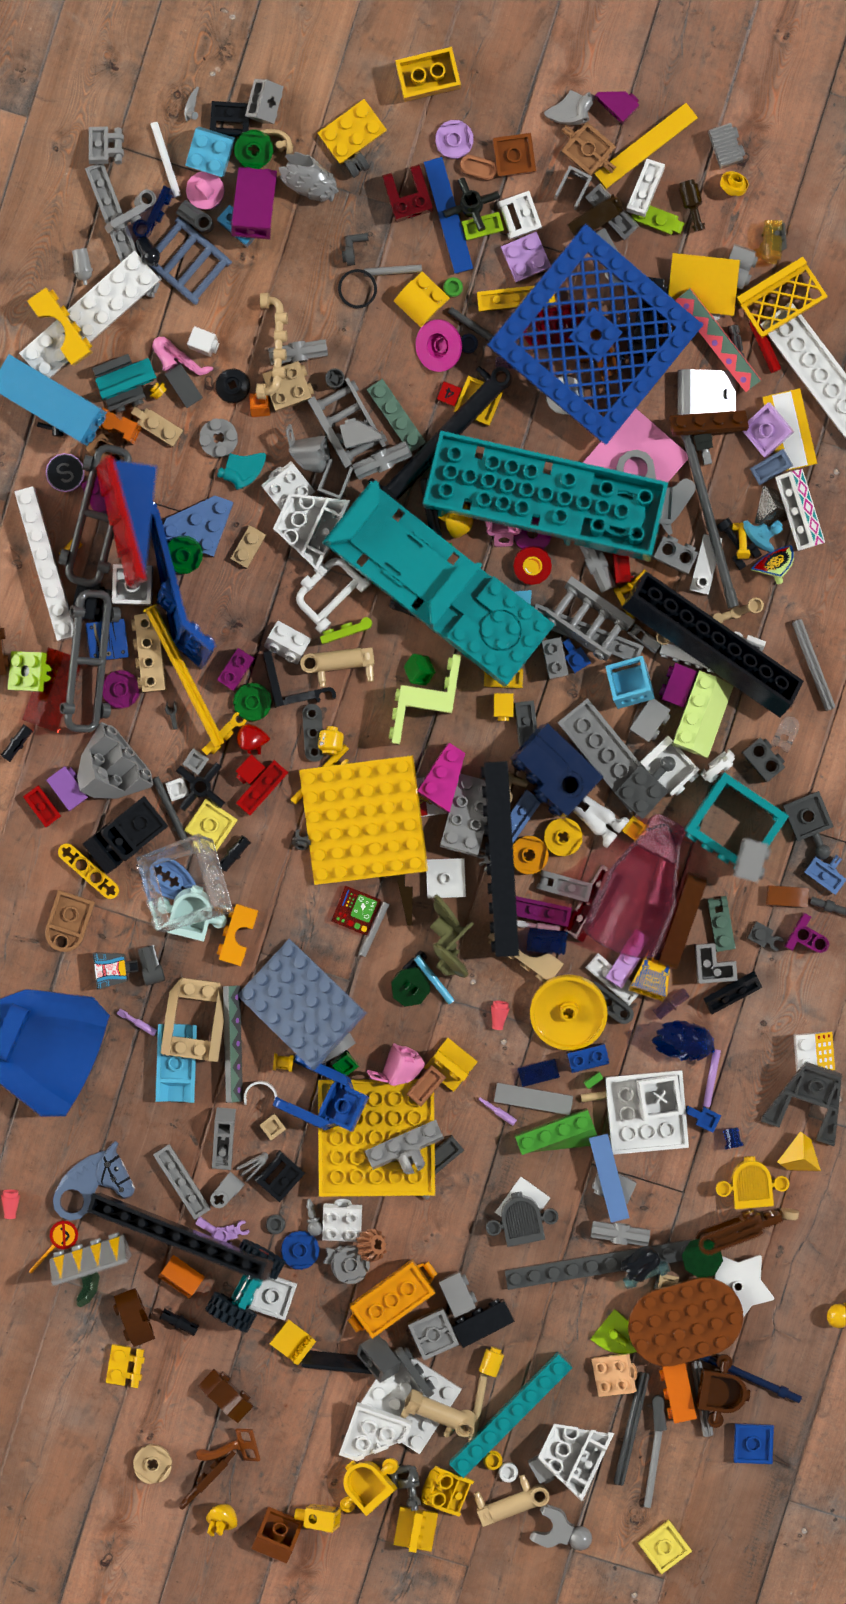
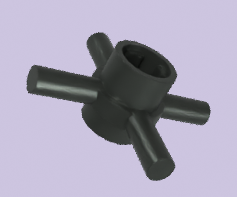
M460 178L458 183L463 193L460 205L444 210V216L448 218L463 212L466 216L473 217L479 232L483 231L485 226L480 216L483 204L499 199V193L496 191L480 197L478 192L469 189L465 178Z

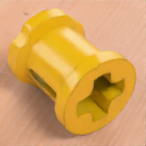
M274 1053L273 1071L282 1069L292 1072L294 1055L288 1057L278 1056L277 1053Z

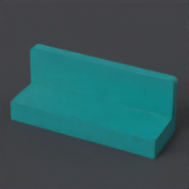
M146 358L96 378L95 381L103 401L153 382L157 380L150 359Z

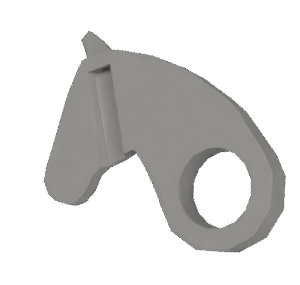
M640 450L627 451L619 458L616 467L617 471L624 472L626 461L630 458L638 457L647 464L648 471L645 477L656 479L653 460L646 452ZM684 478L676 486L667 488L659 523L668 535L673 534L671 524L680 515L696 490L694 482Z

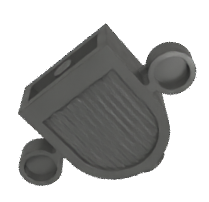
M522 1192L511 1193V1198L503 1205L501 1212L502 1221L499 1222L494 1219L488 1221L486 1231L489 1235L496 1236L504 1229L507 1247L545 1240L542 1221H545L547 1224H555L559 1216L553 1208H548L540 1214L539 1207L532 1198L523 1195Z

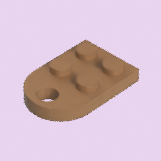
M58 890L45 929L46 940L53 949L60 952H69L76 949L82 943L95 901ZM59 936H64L67 939L65 947L57 945L56 940Z

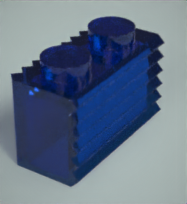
M530 928L527 938V951L547 952V954L554 952L555 954L558 953L560 955L562 953L564 955L567 950L568 932Z

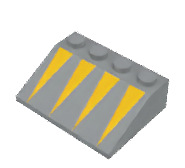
M119 1232L112 1233L105 1240H101V1238L91 1240L90 1245L84 1247L83 1244H78L71 1247L72 1250L64 1252V1250L54 1252L53 1257L49 1259L52 1285L55 1286L128 1262L132 1255L125 1233L121 1235Z

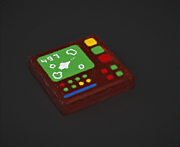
M345 885L331 922L367 936L381 899Z

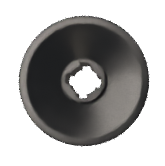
M227 369L216 380L218 396L228 403H238L244 400L250 391L249 378L239 369ZM235 381L237 387L230 389L228 384Z

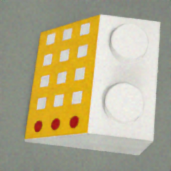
M832 1031L794 1034L796 1073L805 1061L832 1071L835 1070Z

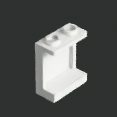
M667 736L640 763L653 775L660 767L662 758L665 756L674 758L676 762L675 768L672 771H666L658 781L669 791L668 794L670 796L674 794L678 796L685 789L683 785L688 780L692 783L699 776L697 772L700 769L680 748L671 746L673 740Z

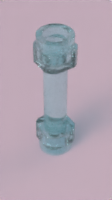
M666 1261L660 1262L644 1280L658 1274L661 1276L666 1275L670 1272L668 1263ZM627 1277L623 1278L627 1289L637 1287V1283H639L633 1279L630 1281Z

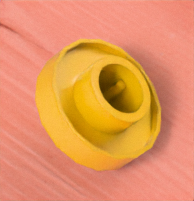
M733 171L725 172L720 180L721 188L730 196L744 195L749 186L748 180L743 175Z

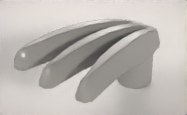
M263 1152L261 1155L238 1166L236 1170L252 1164L240 1174V1176H243L253 1168H256L246 1178L247 1182L266 1163L269 1156L266 1152Z

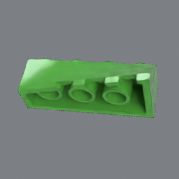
M586 1108L516 1134L515 1138L521 1154L524 1155L531 1152L591 1146L589 1138L597 1136L589 1111Z

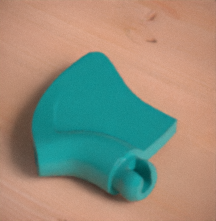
M230 453L226 468H219L217 477L233 483L236 490L243 489L250 485L260 474L266 460V454L258 453L249 456H239Z

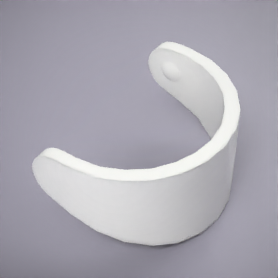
M261 1080L255 1081L251 1083L245 1090L244 1105H247L246 1097L249 1088L256 1084H264L270 1087L274 1092L275 1098L277 1097V1092L273 1085L269 1082Z

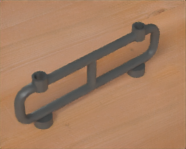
M102 445L96 449L94 456L85 455L82 470L90 472L70 550L62 549L58 564L66 565L65 573L70 582L85 587L97 586L102 581L104 573H109L111 563L107 562L114 536L113 527L108 524L96 576L93 579L75 576L73 568L86 517L109 522L107 514L88 509L97 476L96 466L100 463L102 454L105 452L121 455L124 458V462L132 463L130 453L126 449L114 445Z
M91 589L81 592L77 597L76 606L70 607L69 614L70 617L74 618L68 687L66 703L62 702L60 704V713L65 714L66 727L73 732L82 733L94 731L99 725L100 718L110 717V704L102 703L110 622L117 623L121 618L120 608L112 607L111 598L105 591ZM88 597L102 598L104 601L99 658L78 657L82 618L85 616L84 601ZM77 665L98 666L93 717L89 725H78L72 721V715L75 712L74 695Z

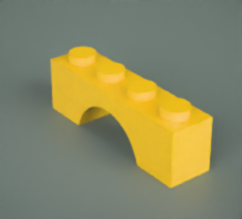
M44 288L27 300V302L39 318L53 317L61 322L65 330V340L60 349L70 364L75 366L93 353L90 349L93 346L86 337L82 338L79 333L82 330L75 321L71 322L68 317L70 313L64 305L62 307L57 302L59 297L55 291Z

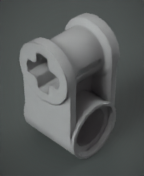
M230 1172L211 1195V1204L215 1208H223L245 1184ZM215 1195H223L224 1197L222 1200L224 1201V1203L222 1204L220 1202L216 1204Z

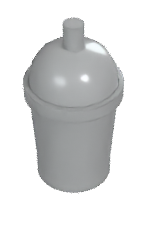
M87 248L72 250L73 272L77 279L83 281L84 285H88L87 280L91 278L93 271Z

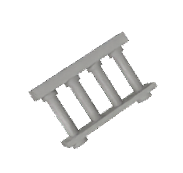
M349 378L345 379L346 387L322 400H316L315 397L308 399L309 405L345 469L352 466L351 461L354 460L353 457L379 443L382 448H385L386 444L384 442L387 441V439L355 447L350 451L343 449L341 445L344 443L342 433L335 434L332 429L335 426L334 424L361 409L366 418L363 422L377 430L357 394L359 388L355 381L352 380L350 382ZM352 393L357 403L332 417L324 415L323 410L326 406Z
M571 576L564 586L567 591L564 598L554 612L548 609L544 616L555 624L553 627L556 626L592 651L597 659L607 661L612 654L608 651L610 645L621 630L628 631L635 620ZM578 597L582 600L583 604L570 623L560 618V615L572 598ZM594 608L598 611L599 615L586 634H583L576 629V626L588 609ZM609 619L614 622L615 626L602 645H599L592 640V637L604 620Z

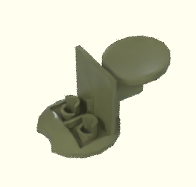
M436 894L433 897L435 901L433 905L440 917L430 926L441 938L437 943L433 944L434 952L440 960L436 967L445 976L457 975L465 978L469 974L465 964L456 956L460 952L456 949L458 946L456 942L473 923L471 922L466 927H461L447 904Z

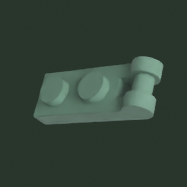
M721 896L720 899L708 898L707 902L716 952L736 949L727 896ZM722 906L723 912L716 913L715 907Z

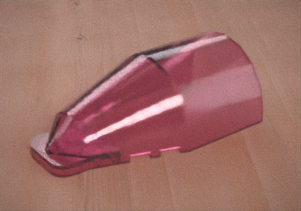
M661 814L650 817L641 834L604 874L583 925L585 933L590 938L606 948L630 957L647 959L656 956L676 907L677 899H675L676 887H678V881L676 880L677 870L679 869L680 845L685 834L680 824Z

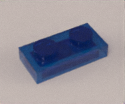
M555 1058L518 1068L522 1087L560 1078Z

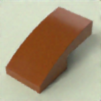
M768 885L767 905L808 907L809 888Z

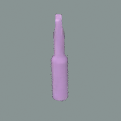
M122 1009L118 1010L117 1015L128 1019L135 1026L154 1037L157 1029L140 1019H135Z
M482 1098L478 1099L513 1126L517 1119L499 1107L493 1106Z

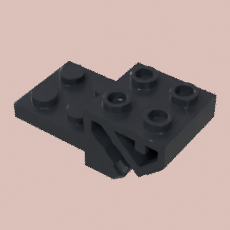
M143 796L122 814L108 822L83 842L82 845L102 870L108 874L123 861L128 860L137 853L139 849L166 829L168 825L147 798Z

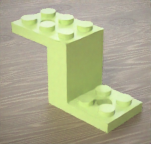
M453 654V658L448 659L447 670L451 671L450 677L445 678L444 689H448L447 692L401 685V689H396L395 701H398V708H393L392 720H395V726L390 727L389 739H392L393 744L400 745L406 707L452 714L461 655Z

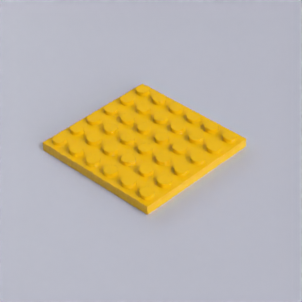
M413 755L299 770L308 839L311 841L309 848L314 885L428 871Z
M373 1079L351 1080L354 1090L368 1096L369 1099L353 1132L340 1126L328 1130L318 1127L319 1197L435 1196V1143L420 1150L425 1166L418 1171L415 1163L411 1164L414 1171L413 1174H405L398 1160L373 1170L365 1153V1150L434 1121V1092L420 1107L406 1095L419 1079H413L410 1082L396 1086ZM318 1080V1115L331 1085L334 1083L333 1080Z

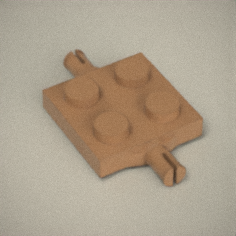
M586 122L576 132L569 128L568 125L564 126L561 131L570 139L568 144L562 149V153L585 173L592 176L602 166L610 173L616 169V166L608 161L616 146L592 125Z

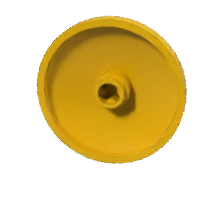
M560 975L553 977L537 989L531 1001L530 1019L534 1031L546 1044L560 1050H578L589 1046L599 1038L607 1022L608 1010L603 993L593 982L581 976Z

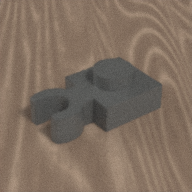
M757 921L747 937L762 947H765L768 943L771 949L775 951L779 949L774 946V941H784L779 936H771L773 930Z

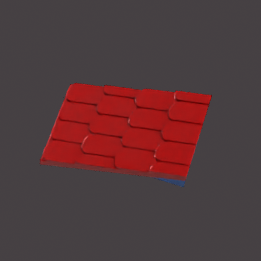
M106 456L96 466L101 497L105 499L110 526L113 527L118 558H121L126 586L137 589L147 581L145 570L157 466L116 461L113 457Z

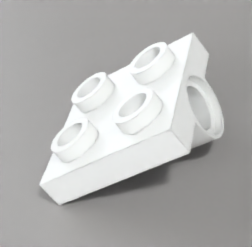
M291 461L286 466L273 470L269 474V479L261 485L280 510H282L289 493L310 496L315 492Z
M337 1199L334 1204L324 1203L322 1240L357 1242L356 1238L360 1237L362 1226V1205H352L348 1199Z

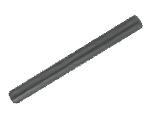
M640 1372L638 1376L636 1392L634 1393L614 1477V1484L623 1486L648 1385L649 1374L645 1372Z

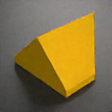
M800 1131L777 1162L787 1170L821 1171L812 1140Z

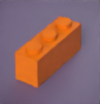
M686 1364L662 1366V1369L659 1370L661 1381H665L666 1388L663 1389L665 1400H669L670 1407L667 1408L669 1419H673L674 1424L697 1419Z

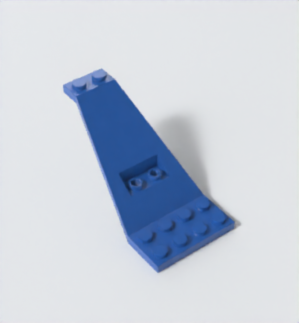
M153 501L150 532L161 588L157 594V603L166 610L171 637L176 647L202 669L207 664L216 645L209 635H204L199 631L200 628L196 623H190L187 620L160 512Z

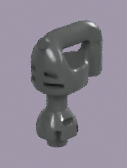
M403 1465L399 1466L395 1473L390 1474V1479L398 1489L408 1488L407 1507H411V1511L419 1510L418 1505H422L420 1498L416 1495L415 1488L420 1485L419 1475L415 1466ZM409 1473L408 1478H399L397 1474Z

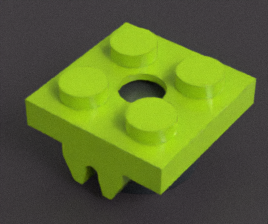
M11 651L7 690L43 692L45 682L51 679L48 673L52 668L46 664L47 653Z

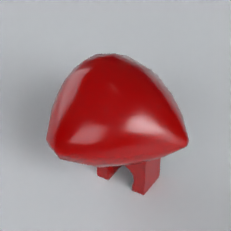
M252 724L243 725L237 734L239 747L248 751V754H251V750L257 749L258 755H261L262 746L270 740L266 732Z

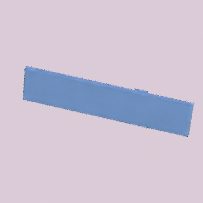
M608 1133L591 1137L589 1140L610 1222L628 1219L630 1217Z

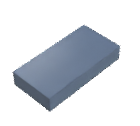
M782 449L753 466L750 470L758 484L762 485L793 467V464L786 451Z

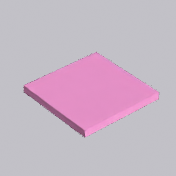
M635 409L607 445L600 442L583 463L616 470L619 458L627 451L640 450L646 452L652 458L656 479L669 482L688 460L686 451L640 411ZM630 458L624 464L625 473L643 477L647 474V464L641 458Z

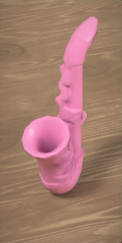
M165 337L154 339L152 347L162 362L163 371L170 370L178 365L174 360L175 358L178 359L179 363H183L185 367L197 375H205L213 370V367H199L184 352L172 344L169 339Z

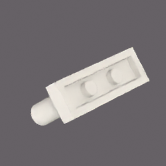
M703 534L689 591L709 595L716 567V559L710 537L706 534Z

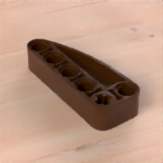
M687 872L658 964L677 970L706 887L707 878Z

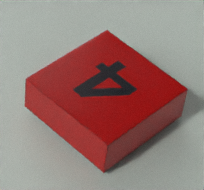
M444 381L437 400L455 407L462 388Z

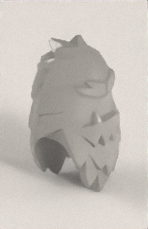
M299 152L286 154L285 157L289 161L286 164L287 167H279L282 182L290 189L296 191L297 194L306 196L311 200L320 202L330 200L332 202L334 195L339 192L333 174L329 173L310 155H304Z

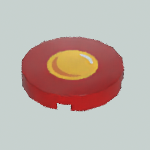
M528 546L517 553L514 558L513 567L514 573L520 581L525 584L535 585L547 579L551 573L552 564L550 556L544 549L537 546Z

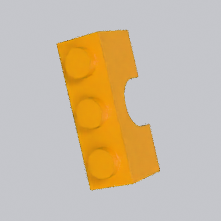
M236 904L235 907L231 906L228 916L231 918L230 925H225L222 935L225 936L224 944H219L217 954L220 955L219 960L242 966L247 947L240 945L236 941L235 934L241 927L253 929L259 910L241 904Z

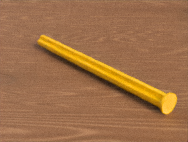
M154 604L144 609L143 612L147 613L213 745L218 747L224 743V740L156 608L158 605Z

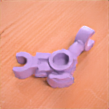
M199 1217L195 1222L196 1225L211 1233L213 1238L224 1242L238 1238V1234L247 1235L249 1233V1229L245 1231L240 1229V1226L246 1223L245 1220L239 1221L236 1226L231 1224L225 1227H214L202 1217Z

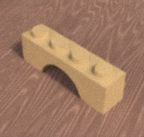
M489 933L487 937L490 939L489 943L491 944V941H495L494 933ZM519 950V956H508L512 960L515 957L520 960V966L528 972L531 969L537 973L535 977L544 983L555 977L564 965V963L549 952L541 956L532 957Z

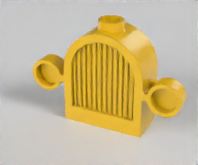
M746 1156L744 1161L734 1168L731 1177L732 1183L729 1184L727 1181L718 1182L716 1192L719 1196L726 1197L732 1191L735 1209L774 1206L772 1188L780 1192L786 1191L789 1188V1180L782 1175L772 1180L771 1174L765 1165L757 1161L755 1156Z
M394 1458L386 1459L382 1464V1469L370 1461L358 1463L354 1460L345 1467L347 1472L343 1483L348 1496L344 1497L340 1502L342 1511L346 1513L352 1512L357 1505L367 1516L396 1491L398 1487L387 1474H393L398 1470L399 1464Z

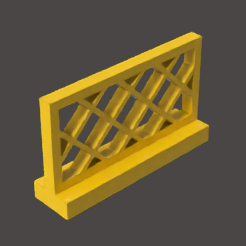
M801 257L739 295L737 303L744 310L761 338L822 302L828 296L808 267L804 257ZM807 272L810 277L809 284L797 282L799 275ZM786 283L794 285L792 294L781 292L782 286ZM796 285L807 288L805 297L794 295ZM810 288L818 290L822 296L817 299L808 298ZM768 294L778 295L776 304L766 303V296ZM780 296L791 298L789 307L778 305ZM793 298L804 300V305L801 309L791 308ZM752 304L761 305L759 315L751 313L747 307ZM763 306L774 308L773 317L761 315ZM776 310L788 311L787 317L783 320L775 318ZM760 319L771 321L770 328L762 331L759 326Z

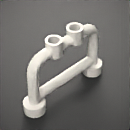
M332 558L325 564L322 563L318 571L314 568L316 573L311 578L307 575L300 582L302 587L297 592V605L317 625L315 629L320 634L331 624L326 617L355 588L362 593L372 583L366 577L363 579L341 558ZM338 565L353 580L317 615L305 603L304 596L333 566Z

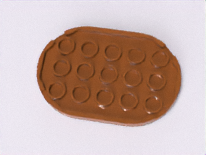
M710 1277L693 1278L655 1289L642 1296L630 1313L628 1333L633 1347L645 1360L659 1366H675L720 1353L731 1346L742 1329L743 1309L736 1293L725 1283Z

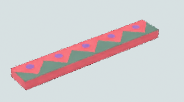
M691 288L675 300L703 324L699 333L745 392L761 381L755 370Z

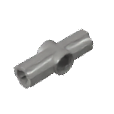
M326 339L311 342L298 341L282 346V349H286L287 359L282 361V364L297 361L301 363L308 361V359L328 356ZM275 347L268 348L271 365H274L273 351Z
M403 441L387 449L382 448L375 451L369 457L355 462L352 466L360 480L373 473L383 472L393 467L394 464L411 457L412 454L406 441Z
M579 546L585 557L586 566L590 574L593 575L600 592L602 593L615 587V581L608 569L609 565L603 552Z
M593 1220L590 1237L610 1240L612 1243L622 1245L648 1246L651 1230L630 1227L631 1225L614 1222L612 1224Z

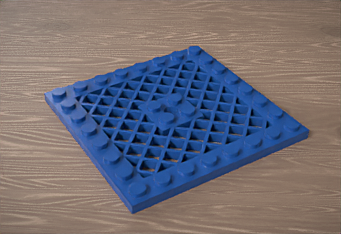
M585 224L487 346L599 441L607 445L703 324ZM587 253L592 256L584 258ZM593 260L594 271L585 272L584 261ZM598 262L607 270H598ZM580 263L581 272L572 273V271ZM600 273H608V284H599ZM594 274L595 285H586L585 275ZM612 274L621 282L613 283ZM581 275L582 286L573 287L572 276ZM568 278V287L559 288ZM622 285L623 296L614 297L613 286ZM600 287H609L610 297L601 298ZM627 287L636 295L628 296ZM596 288L597 299H587L586 289ZM582 289L583 300H574L573 290ZM569 290L570 301L560 302L559 291ZM555 294L556 302L547 303ZM637 298L638 309H629L628 299ZM624 299L625 310L616 311L615 300ZM610 300L611 311L602 312L601 301ZM642 300L651 308H642ZM588 302H597L598 311L592 307L588 312ZM583 303L584 314H575L574 304ZM570 304L571 315L562 316L561 305ZM556 305L557 316L548 317L547 306ZM543 308L544 317L535 318ZM643 311H652L653 321L644 322ZM630 312L639 313L638 323H630ZM656 312L659 315H661L665 320L657 321ZM625 313L626 324H617L616 314ZM612 314V322L603 315ZM575 317H584L576 327ZM571 318L572 329H563L562 319ZM558 319L559 330L549 331L548 320ZM544 320L545 331L536 332L535 321ZM531 323L532 332L523 333ZM667 323V334L658 335L657 324ZM653 324L654 335L645 336L644 325ZM640 325L641 336L631 337V326ZM617 327H626V338H619L623 332ZM593 329L600 332V338L597 341L593 340L590 336ZM563 332H572L568 337L572 343H564ZM559 333L560 344H551L550 334ZM546 334L547 345L537 346L536 335ZM532 335L533 346L524 347L523 336ZM659 337H667L659 347ZM654 338L655 349L646 350L645 339ZM641 339L642 350L633 351L632 340ZM628 340V351L619 352L618 341ZM614 344L615 352L607 353V351ZM574 345L575 356L565 357V346ZM551 347L561 348L560 358H552ZM578 347L588 355L579 356ZM547 348L548 359L538 360V349ZM533 349L534 358L525 350ZM647 352H655L647 362ZM642 353L643 364L634 365L633 354ZM629 354L630 365L621 366L620 355ZM606 356H616V366L607 367ZM589 358L590 369L580 370L579 359ZM575 359L576 370L567 371L566 360ZM602 359L603 367L594 368L593 360L598 363ZM562 360L563 371L553 372L552 361ZM539 362H548L549 371ZM643 367L635 377L634 368ZM630 368L631 379L622 380L621 369ZM617 369L618 380L608 381V370ZM603 370L604 381L595 382L594 371ZM581 372H590L591 383H581ZM576 373L577 384L568 385L567 374ZM563 374L564 383L554 375ZM622 382H631L623 391ZM618 383L619 394L610 395L609 384ZM605 384L606 395L596 396L595 385ZM591 385L592 396L583 397L582 386ZM569 387H578V395ZM610 397H619L611 406ZM606 398L607 409L598 410L597 399ZM592 399V400H593V408H592L589 404H587L584 400ZM598 412H606V414L602 416Z

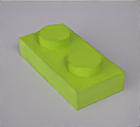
M496 212L481 216L485 230L480 232L474 219L462 221L466 241L504 232L500 213Z

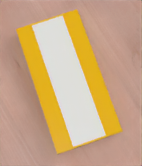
M800 388L762 397L763 405L771 403L794 431L792 435L774 450L775 453L782 449L786 451L793 464V467L786 471L817 464Z

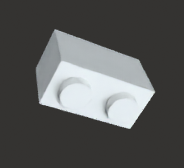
M194 326L187 345L189 349L211 357L212 353L216 354L220 343H218L216 334Z

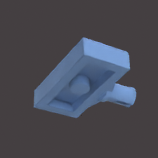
M835 855L830 864L814 857L804 871L805 874L834 895L838 893L846 882V878L835 869L842 860L837 855Z

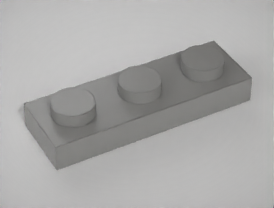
M600 183L585 198L595 206L611 196V194ZM624 209L621 214L608 222L624 240L639 227Z

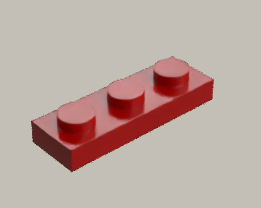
M273 760L236 804L251 816L289 772Z

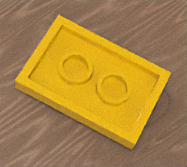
M363 99L317 134L341 165L345 160L351 158L387 132V129L366 100Z

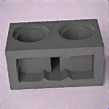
M758 738L741 753L763 780L768 782L785 768L783 765L785 761L778 753L775 755L771 751L772 745L766 738L764 740ZM756 746H761L764 750L761 757H757L753 753ZM770 760L776 764L773 772H769L766 769V763Z

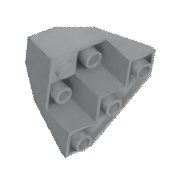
M101 722L81 755L77 774L80 791L93 798L117 799L151 788L153 780L148 767L117 729Z

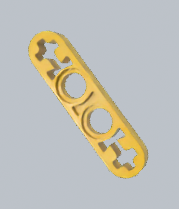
M68 843L59 847V857L104 897L113 899L118 896L120 889L117 883L76 847ZM70 847L72 849L70 853L73 856H75L76 853L79 854V856L74 859L72 864L69 862L70 860H72L70 856H63V848L67 849ZM79 859L87 862L85 870H79L76 867ZM98 872L101 874L102 879L99 883L92 882V873ZM105 878L108 880L105 884L109 887H115L114 892L116 893L114 895H107L106 892L108 890L104 886L102 889L98 887L103 884Z

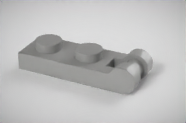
M541 870L540 883H537L536 889L589 902L593 888L592 883ZM549 878L554 879L552 887L547 885Z

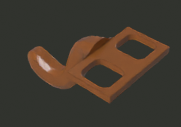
M237 1428L235 1431L238 1439L213 1451L200 1449L196 1452L197 1459L204 1461L217 1459L232 1450L241 1451L244 1461L259 1462L261 1460L253 1429ZM241 1432H248L251 1441H244ZM245 1449H252L256 1458L247 1457Z

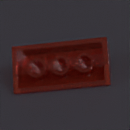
M48 647L46 664L52 668L48 673L51 679L45 682L43 692L32 691L22 720L59 733L65 714L60 713V704L62 702L66 703L71 655ZM77 665L76 683L83 665Z

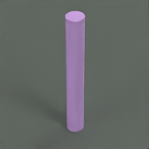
M713 1049L703 1106L710 1107L721 1053V1050Z

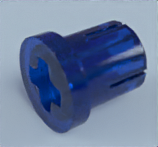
M738 1127L723 1130L726 1141L725 1150L744 1146V1142H741Z

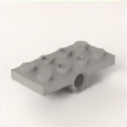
M460 773L440 847L475 857L478 856L484 834V825L487 823V817L483 816V805H487L486 798H482V786H485V780Z

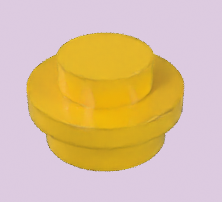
M156 382L149 389L151 392L149 396L156 400L160 398L167 390L164 387L165 384L163 382L160 384Z
M491 1450L483 1458V1463L486 1468L496 1470L502 1465V1456L499 1452Z

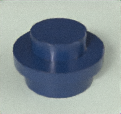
M465 334L461 337L462 351L464 353H473L478 347L477 338L472 334Z

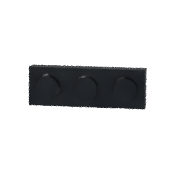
M753 971L703 999L712 1015L763 987Z

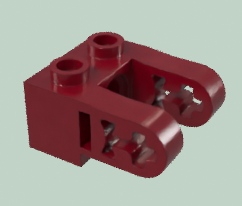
M419 164L410 167L417 193L399 198L392 173L382 175L396 223L433 212L432 203Z

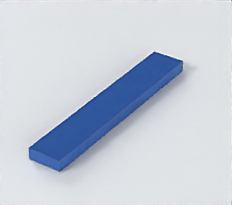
M439 157L425 161V170L454 273L458 274L473 270L459 215L456 214L445 218L443 213L444 210L456 206L443 158Z

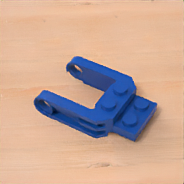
M296 1054L293 1062L333 1080L334 1083L331 1085L323 1101L319 1115L308 1112L278 1097L275 1098L272 1106L323 1130L340 1126L353 1132L369 1097L354 1090L350 1077L323 1064L312 1070Z

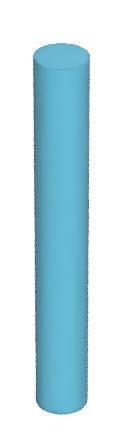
M420 955L415 957L414 961L446 1002L451 1004L455 999Z

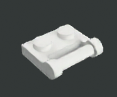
M529 191L496 203L498 209H501L506 223L509 240L542 228ZM513 204L521 229H515L508 205Z

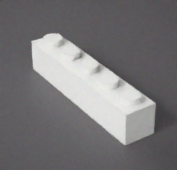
M672 644L661 645L659 652L661 657L667 659L671 657L676 662L681 660L686 665L691 666L693 664L698 669L706 668L708 672L714 673L679 647Z

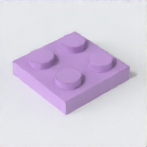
M537 232L501 246L503 255L516 283L548 270L551 266Z
M767 403L749 419L748 431H743L763 457H768L794 433L793 429L771 403Z

